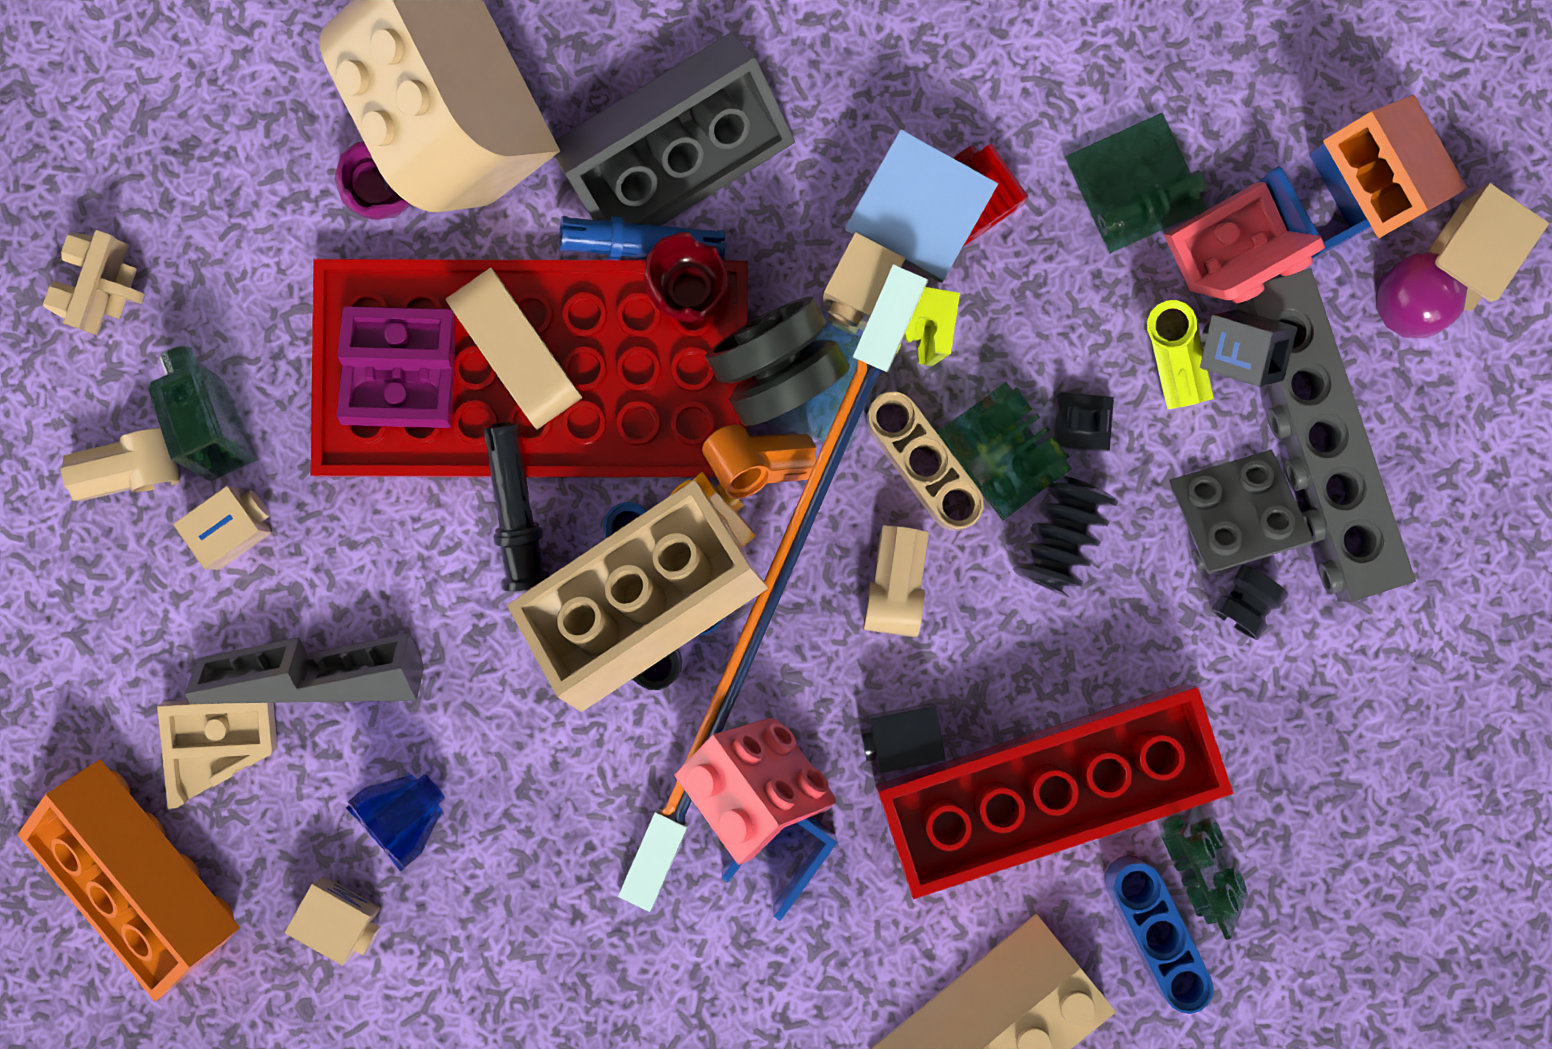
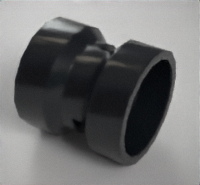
M1241 565L1233 577L1234 586L1231 589L1232 592L1228 595L1220 596L1211 610L1224 621L1227 617L1237 622L1234 626L1235 629L1250 638L1258 640L1267 628L1265 618L1271 610L1279 609L1289 594L1281 585L1250 566Z

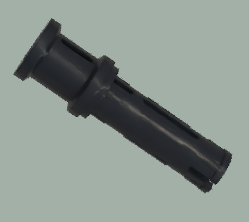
M517 421L499 422L482 427L498 511L499 528L495 530L496 534L493 537L495 545L501 547L506 575L501 580L504 591L530 590L550 576L548 571L543 570L539 540L543 538L542 527H539L538 522L533 521Z

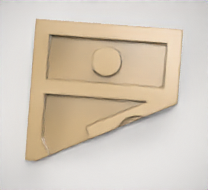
M188 700L164 701L157 706L168 809H174L183 805L199 793L229 779L236 772L266 758L278 748L274 703L190 704Z

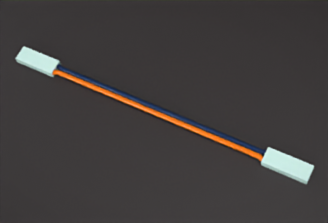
M893 265L853 355L857 359L855 373L764 579L768 589L759 594L753 604L685 763L713 734L723 731L875 381L883 371L888 372L928 282L926 278L896 265ZM867 364H870L873 367L867 372ZM678 780L666 806L662 810L658 808L655 811L618 895L619 898L649 912L658 898L690 823L685 821V817L692 800Z

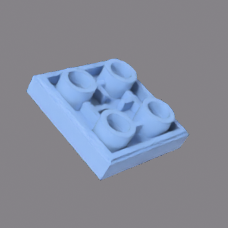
M900 130L848 221L845 230L852 234L856 232L905 257L904 263L942 284L998 183L907 132Z

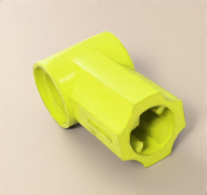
M1167 300L1158 304L1150 312L1147 320V331L1152 341L1167 410L1214 399L1209 372L1200 368L1203 351L1200 347L1201 336L1198 318L1194 309L1187 303L1179 300ZM1176 308L1181 310L1189 320L1188 331L1180 339H1166L1157 329L1159 315L1167 309Z

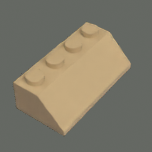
M693 480L507 604V607L556 696L578 711L583 712L767 590L768 587L744 548L696 480Z
M1036 913L871 1049H1072L1115 1014L1116 1011Z

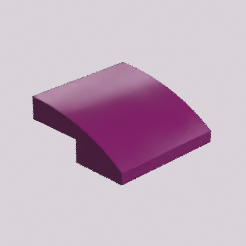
M343 307L338 359L342 364L337 418L341 425L451 428L455 363V314L453 310Z

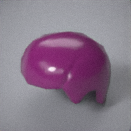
M364 141L354 143L340 155L334 181L343 203L353 212L371 220L396 218L411 206L389 184L386 192L383 176L378 170Z
M1416 253L1408 256L1395 265L1379 281L1376 309L1385 326L1403 338H1428L1434 336L1452 325L1464 311L1468 287L1436 266L1435 260L1439 256L1437 253Z

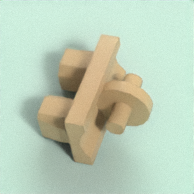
M95 230L94 236L68 233L61 251V260L82 268L77 285L73 287L54 281L48 288L43 306L60 317L65 318L64 324L98 335L104 315L120 319L126 300L143 305L146 294L131 288L137 268L123 264L129 244L98 230Z

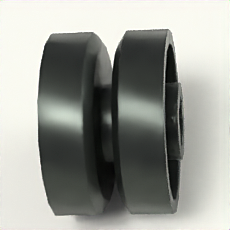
M808 296L797 299L753 319L721 340L705 355L718 381L722 383L742 381L733 391L729 401L745 426L760 424L802 405L835 384L848 372L850 365L837 341L825 339L814 341L820 335L826 320L813 297Z

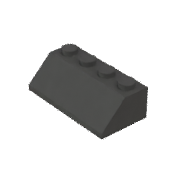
M730 32L556 139L555 142L560 152L553 157L592 220L609 221L611 216L623 217L625 223L661 226L796 142L755 56Z

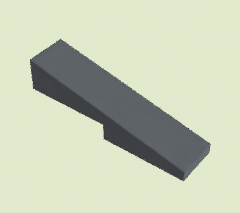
M410 633L312 653L306 652L298 637L198 658L184 694L190 704L417 701L424 666Z

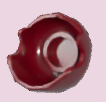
M680 232L661 238L648 253L644 283L649 299L665 316L684 322L702 321L712 316L726 299L729 272L715 246H708L695 240L691 233Z

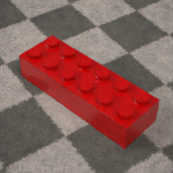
M1180 684L875 785L913 900L1234 794L1199 688L1188 684Z

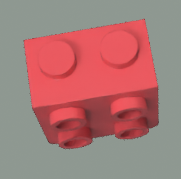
M1264 182L1254 183L1164 234L1189 290L1213 298L1232 300L1233 303H1241L1259 295L1265 289L1263 283L1280 273L1282 276H1288L1302 271L1313 263L1311 256L1325 248L1320 235L1287 231L1267 184Z
M767 718L713 734L674 775L738 865L752 860L784 827L825 812L836 803V798L830 790L825 776L812 766L797 746L793 733L774 718Z

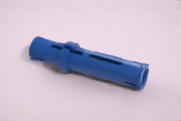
M561 216L559 251L607 254L608 260L619 261L621 256L647 258L648 253L661 238L680 232L691 233L695 240L708 246H715L719 256L724 260L726 243H721V241H724L726 236L724 230L714 231L625 223L623 217L611 216L609 221Z

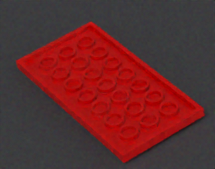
M313 259L310 476L491 478L488 452L482 427L499 422L517 421L526 478L694 479L703 472L708 479H717L702 451L705 441L714 432L723 427L742 425L747 430V426L742 424L729 401L733 391L742 381L734 383L718 381L705 355L721 340L748 323V261L723 260L729 272L726 299L712 316L702 321L684 322L665 316L649 299L644 283L647 260ZM489 268H492L582 396V399L536 429L455 315V363L451 428L341 425L337 418L342 364L338 359L343 307L452 310L446 298Z

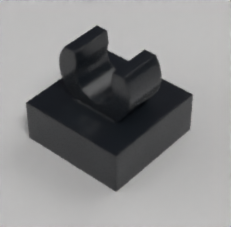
M1058 393L1053 448L1100 452L1110 451L1114 397Z

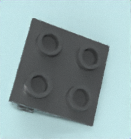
M1272 449L1169 480L1179 508L1197 549L1192 550V555L1199 571L1206 569L1208 574L1314 542Z

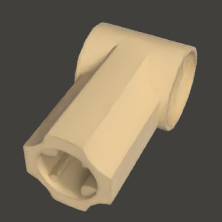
M153 428L136 431L121 436L118 443L63 455V464L60 468L64 487L70 493L72 500L80 502L127 490L132 492L155 490L154 484L171 482V486L181 483L178 464L171 453H174L171 449L174 448L172 447L173 443L172 445L167 444V441L172 442L169 428L167 430L165 428ZM163 429L169 433L170 440L167 437L165 438Z
M882 525L876 557L874 582L870 581L867 597H869L867 614L864 615L863 630L918 637L925 598V590L921 589L929 535L928 531Z

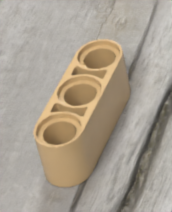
M489 268L446 298L447 303L536 429L582 399L577 388L492 268Z
M897 391L879 395L872 402L866 416V427L872 438L934 521L942 528L951 531L962 530L975 524L981 517L984 509L983 496L978 487L907 395ZM885 405L899 407L906 417L904 429L895 433L884 431L877 422V411ZM927 448L936 455L938 467L934 475L923 477L917 475L912 470L909 457L913 450ZM949 491H959L968 497L970 511L968 516L962 521L950 519L943 510L942 502L944 496Z

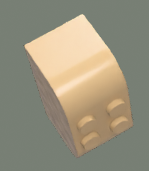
M351 0L323 27L320 34V50L327 70L381 175L389 186L411 205L428 212H446L488 206L560 152L483 0Z

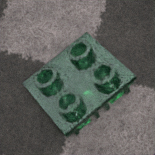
M1163 112L1064 157L1109 254L1207 210V206L1200 192L1207 189L1206 181L1199 170L1190 172Z
M1007 381L993 390L983 400L936 431L951 454L957 459L1002 521L1051 483L1072 470L1066 461L1070 457L1069 454L1065 453L1053 436L1042 444L1039 442L1038 439L1050 431L1048 426L1036 435L1028 427L1040 418L1039 414L1036 413L1024 422L1022 417L1029 413L1032 407L1020 393L1021 390L1018 387L1012 389Z
M1201 805L1193 808L1185 823L1181 815H1175L1162 821L1161 825L1164 832L1160 836L1172 861L1188 856L1176 862L1174 867L1178 872L1191 868L1194 870L1193 873L1183 877L1181 882L1183 886L1187 887L1186 892L1198 917L1203 916L1206 924L1218 922L1225 940H1229L1232 938L1245 904L1243 899L1248 898L1247 887L1238 868L1235 866L1229 868L1221 849L1225 847V841L1218 822L1213 816L1206 818Z

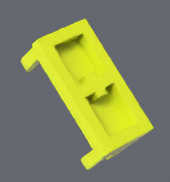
M925 287L904 334V338L908 343H911L913 340H920L917 348L918 364L934 366L951 354L960 293Z

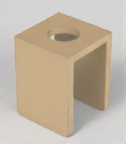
M1488 183L1464 197L1428 252L1439 254L1435 260L1436 266L1468 287L1464 309L1471 311L1477 306L1482 297L1489 302L1500 298L1549 225V222L1491 183Z

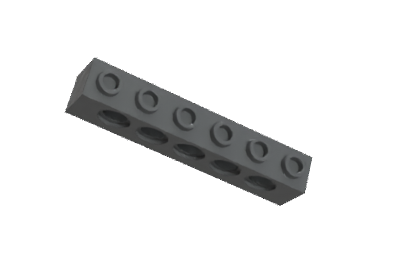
M1308 268L1292 275L1264 282L1265 289L1263 292L1247 301L1238 303V305L1233 307V310L1238 309L1297 327L1285 379L1260 388H1267L1273 406L1267 410L1268 422L1272 433L1277 439H1284L1290 459L1284 462L1288 482L1293 490H1301L1307 511L1302 512V516L1314 539L1313 543L1318 542L1324 559V563L1319 564V575L1325 590L1330 595L1335 594L1338 602H1354L1416 582L1312 269ZM1295 373L1304 375L1311 384V394L1307 400L1298 398L1292 390L1291 381ZM1314 424L1321 426L1328 435V445L1324 452L1317 451L1310 444L1309 431ZM1332 475L1338 477L1345 486V496L1340 504L1331 501L1326 492L1327 482ZM1350 527L1355 528L1362 537V548L1356 556L1351 555L1344 546V535Z

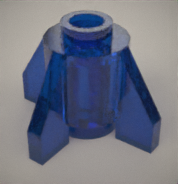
M408 772L404 777L363 788L348 801L349 805L346 809L366 829L370 836L384 850L394 866L401 872L422 854L437 820L444 815L439 804L445 799V796L426 774L416 779Z

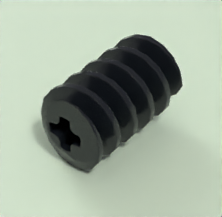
M1062 475L1061 477L1067 483H1051L1047 489L1059 503H1042L1039 508L1041 514L1050 523H1033L1030 528L1031 532L1041 543H1025L1022 547V551L1033 563H1016L1013 570L1018 576L1069 597L1063 591L1064 586L1082 587L1084 582L1072 571L1073 565L1091 566L1092 561L1080 550L1082 545L1099 546L1101 543L1089 531L1090 526H1108L1110 522L1098 511L1099 506H1117L1118 500L1089 483Z

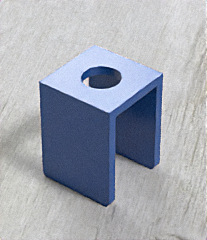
M1324 143L1313 151L1310 157L1350 228L1325 241V248L1312 255V259L1371 227ZM1280 166L1271 170L1258 181L1267 184L1287 231L1319 235Z
M813 816L797 823L820 839V842L773 905V917L779 921L783 919L838 843L836 833ZM731 857L723 868L721 878L728 883L742 864L738 865L734 858Z

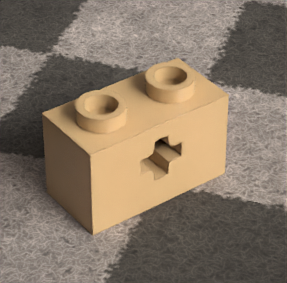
M855 232L824 291L821 309L829 313L827 322L851 335H855L858 329L864 331L892 266L896 265L902 268L905 257Z

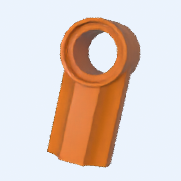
M730 425L717 430L709 436L703 445L702 451L726 495L731 499H742L757 493L768 483L808 480L816 462L815 452L817 447L809 434L790 433L750 436L742 425Z

